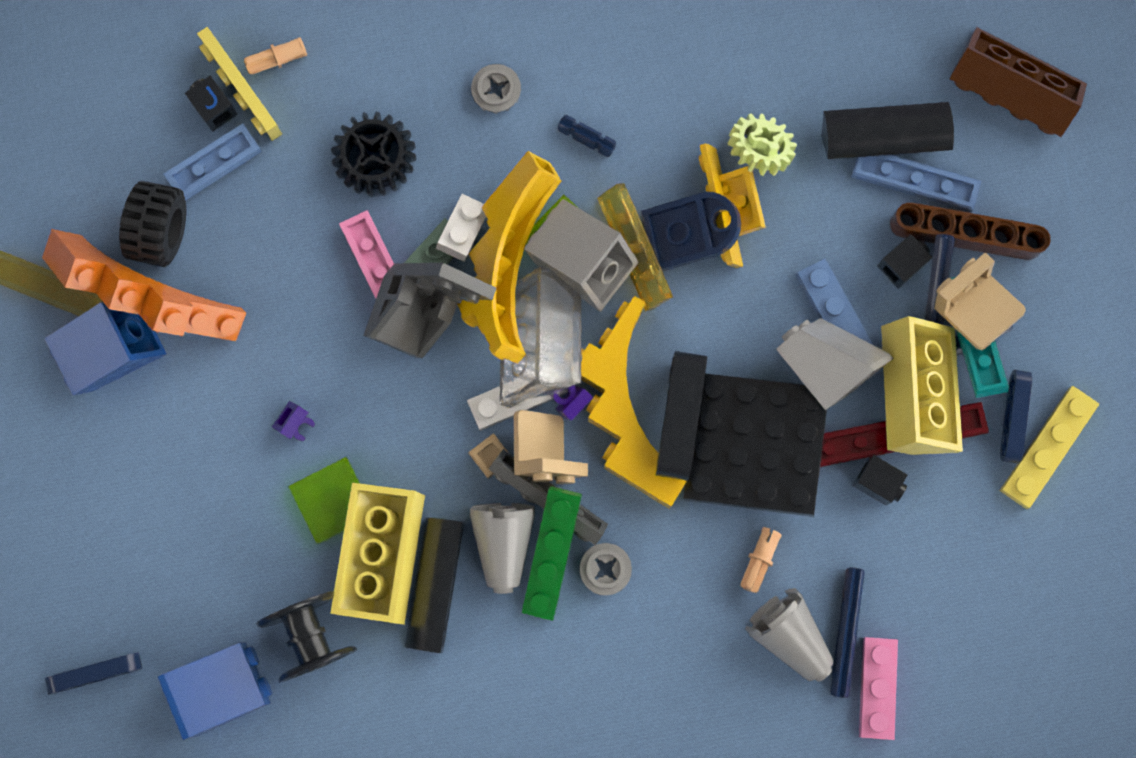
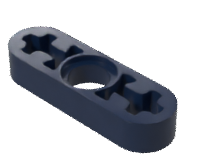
M1014 369L1008 384L1009 390L1007 392L1000 459L1001 461L1019 463L1022 459L1025 445L1032 373Z
M139 652L44 679L48 695L143 668Z

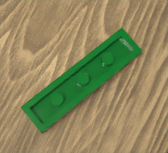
M552 486L548 490L521 612L523 614L551 621L555 618L582 498L581 493Z

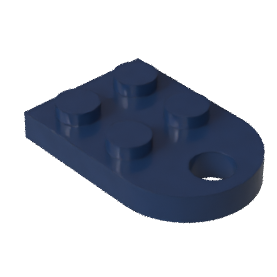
M702 192L641 210L653 268L658 273L725 253L735 244L741 230V218L737 207L731 200L715 192ZM722 212H729L731 216L730 224L726 228H718L716 224L717 216Z

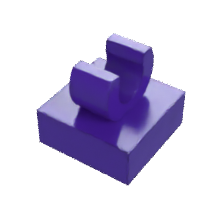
M564 380L562 384L568 390L566 397L560 398L554 392L550 396L555 403L559 404L555 410L563 418L572 421L593 397L584 388L575 387L573 383Z
M289 401L272 425V428L289 439L293 436L299 441H304L306 438L299 434V426L306 423L314 427L315 423L307 417L309 412Z

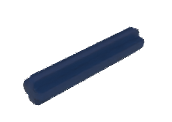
M937 234L935 237L925 320L942 325L944 324V317L934 308L938 287L946 279L950 278L955 238L949 234Z

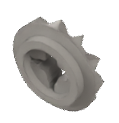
M501 64L488 65L480 69L474 76L471 85L472 96L483 111L487 110L495 114L504 110L509 111L515 103H518L521 83L517 74L511 68ZM490 80L496 83L497 86H505L501 89L502 99L499 96L497 97L495 93L488 94L491 91Z
M601 543L591 547L583 555L580 563V576L583 583L589 590L598 595L618 593L628 584L632 573L631 561L627 553L619 546L611 543ZM596 558L605 564L613 559L617 560L611 569L614 573L613 576L616 578L615 581L607 575L597 580L595 579L600 570L597 565L598 563L595 561Z

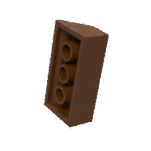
M978 27L974 30L949 78L954 81V84L959 89L973 91L981 95L982 99L993 106L1000 105L1009 110L1015 118L1019 120L1027 119L1036 124L1042 132L1049 135L1056 134L1059 137L1063 136L1081 108L1087 83Z

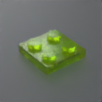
M347 457L288 486L316 544H320L344 532L352 483H360Z

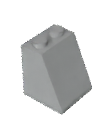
M564 199L561 200L556 208L551 210L547 220L530 237L528 244L524 248L536 265L600 312L639 263L620 232Z
M822 318L812 323L806 320L799 326L795 325L782 336L785 342L776 349L825 410L847 397L893 359L884 350Z

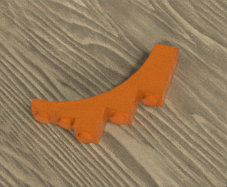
M51 229L42 259L65 288L96 293L108 309L138 314L156 332L183 336L184 332L231 341L237 340L246 316V312L241 307L195 296L160 283L108 257L91 245L82 235Z

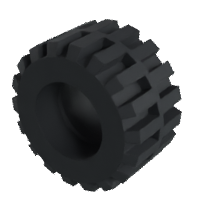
M139 181L135 184L126 199L120 221V248L125 259L166 267L172 262L180 248L186 224L187 209L182 190L146 181Z

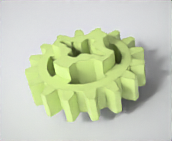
M748 114L746 119L740 117L737 124H734L729 133L730 139L727 144L733 147L730 152L731 156L740 157L739 165L748 164V171L750 172L754 168L759 169V173L762 176L769 170L774 176L778 170L784 172L796 155L794 150L797 144L791 142L794 137L793 133H785L786 125H776V118L774 117L768 121L765 119L764 114H760L758 119L752 114Z

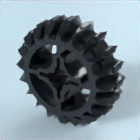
M377 111L373 119H369L367 113L363 112V121L357 122L355 117H351L352 127L349 128L346 125H342L341 130L344 136L335 135L334 140L338 146L332 147L331 152L337 157L332 159V164L338 168L336 171L338 178H345L344 184L347 188L355 184L354 190L358 194L366 187L368 196L372 197L375 189H378L381 196H384L386 194L384 187L390 185L391 190L396 191L398 188L395 181L407 182L403 172L413 173L414 169L410 163L416 161L417 157L411 151L416 148L414 141L409 140L411 132L403 130L404 126L400 120L393 124V117L388 114L382 121L381 115ZM379 133V135L373 139H367L366 137H364L368 134ZM393 141L399 146L398 157L394 164L390 162L387 156ZM355 144L361 154L356 160L357 164L352 168L349 156ZM367 150L373 153L379 152L382 160L374 155L369 157ZM375 169L384 171V173L379 175H368L369 172Z

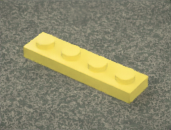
M206 27L197 34L203 43L199 46V49L209 63L215 60L220 68L216 70V73L227 87L232 84L236 89L237 93L233 97L242 110L245 111L249 108L255 117L250 119L259 134L267 133L272 141L281 136L282 132L209 28Z
M1069 387L999 491L1025 509H1029L1099 406V403L1076 387Z

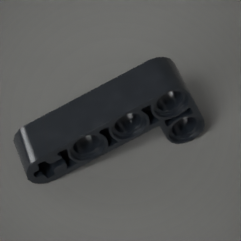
M675 351L673 354L655 476L689 480L707 365V356L680 351Z

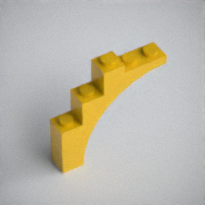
M530 151L525 153L481 207L488 219L487 224L490 228L469 253L475 266L474 271L477 274L475 278L497 288L493 300H479L478 304L465 300L457 303L462 320L471 327L478 326L490 345V352L500 360L507 359L517 364L526 355L519 338L515 317V291L518 270L534 223L547 200L561 183V179L552 164Z
M634 296L630 303L624 301L615 315L619 320L613 330L608 327L598 342L602 346L601 349L591 343L588 344L585 350L580 347L570 364L574 366L572 369L573 376L603 393L601 397L596 394L586 409L590 413L588 422L619 440L618 444L611 442L602 457L607 461L604 469L670 509L687 481L655 476L658 452L650 444L640 427L629 398L626 376L627 352L633 329L645 305L644 301Z

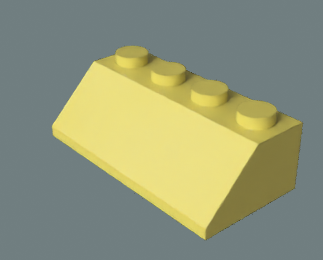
M911 316L881 326L882 350L893 357L883 367L887 450L910 455L963 452L955 328Z
M352 483L330 614L405 625L425 500L424 494L413 490Z

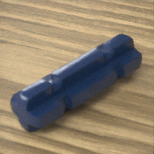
M564 115L558 124L559 132L567 136L571 134L573 136L572 139L593 150L597 148L599 150L598 153L606 157L611 156L616 147L615 140L608 136L602 137V133L582 122L576 123V119L568 115Z

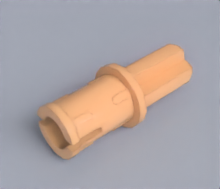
M301 37L277 46L272 44L270 45L271 49L245 57L244 64L248 73L253 75L275 66L282 68V64L306 57L307 52Z
M766 527L762 528L753 553L748 555L750 561L740 583L743 589L752 593L759 591L768 567L773 566L771 559L782 537L775 530H773L770 537V528Z

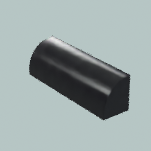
M949 102L823 111L821 137L828 159L953 150L954 123Z
M426 518L404 646L406 648L435 653H443L464 530L463 522Z

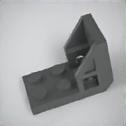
M394 263L384 275L363 336L415 358H423L451 324L457 303L465 300L478 304L479 300H493L497 288L445 263Z

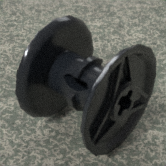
M334 591L300 601L257 621L256 625L261 628L283 622L289 637V641L286 644L288 647H293L299 666L283 673L279 677V683L322 668L357 651L356 647L348 646L331 652L323 634L326 632L325 628L320 626L314 609L331 601L334 597Z

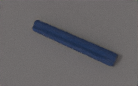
M855 567L846 569L830 690L832 696L848 698L850 692L865 575L863 569Z

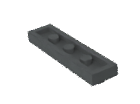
M504 449L489 468L498 481L513 486L520 491L521 496L526 501L538 504L543 509L545 508L548 490L550 486L555 487L550 482H534L532 477L514 475V457ZM580 504L574 533L581 540L590 541L596 545L603 536L608 524Z

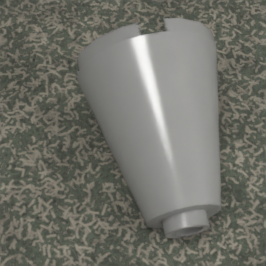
M501 503L474 505L470 508V518L486 584L488 587L493 588L494 593H512L513 588L520 585L535 517L533 505L511 503V506H501Z
M796 588L785 590L784 592L788 595L787 597L779 600L777 596H774L750 618L753 626H746L745 629L750 637L806 680L822 681L832 672L833 658L802 594Z

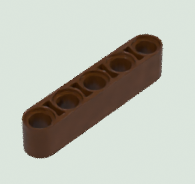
M918 203L902 204L890 220L892 232L901 238H907L911 234L915 239L919 238L923 242L935 244L937 234H949L954 236V247L1023 260L1037 258L1049 247L1051 242L1048 230L1040 225ZM906 214L910 216L914 225H904L900 220V215ZM932 220H938L943 223L945 231H936L932 226ZM963 226L972 227L976 237L967 236L963 231ZM995 231L1005 234L1007 243L999 242L995 237ZM1026 237L1034 238L1038 243V249L1031 248L1026 242Z

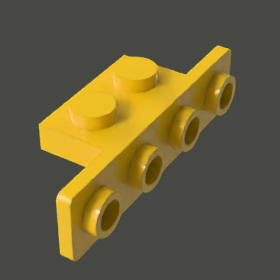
M707 143L701 144L699 163L702 171L707 176L706 192L719 193L734 203L741 218L739 236L766 228L753 171H748L749 166L722 174L717 149ZM725 211L717 216L716 224L718 228L723 229L730 224L731 216L729 212ZM738 240L728 251L721 254L722 260L728 266L734 268L743 267Z

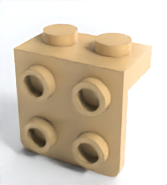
M984 253L977 260L972 258L967 261L956 278L953 280L948 278L938 287L934 308L979 350L989 346L1023 317L1026 311L1025 306L991 276L995 261L987 253Z
M519 410L514 413V475L532 477L534 482H550L553 479L556 481V484H574L575 478L588 476V463L564 461V421L561 416Z

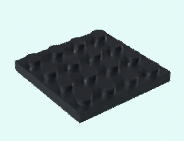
M705 373L689 480L685 483L684 501L814 517L827 410L822 407L803 384Z

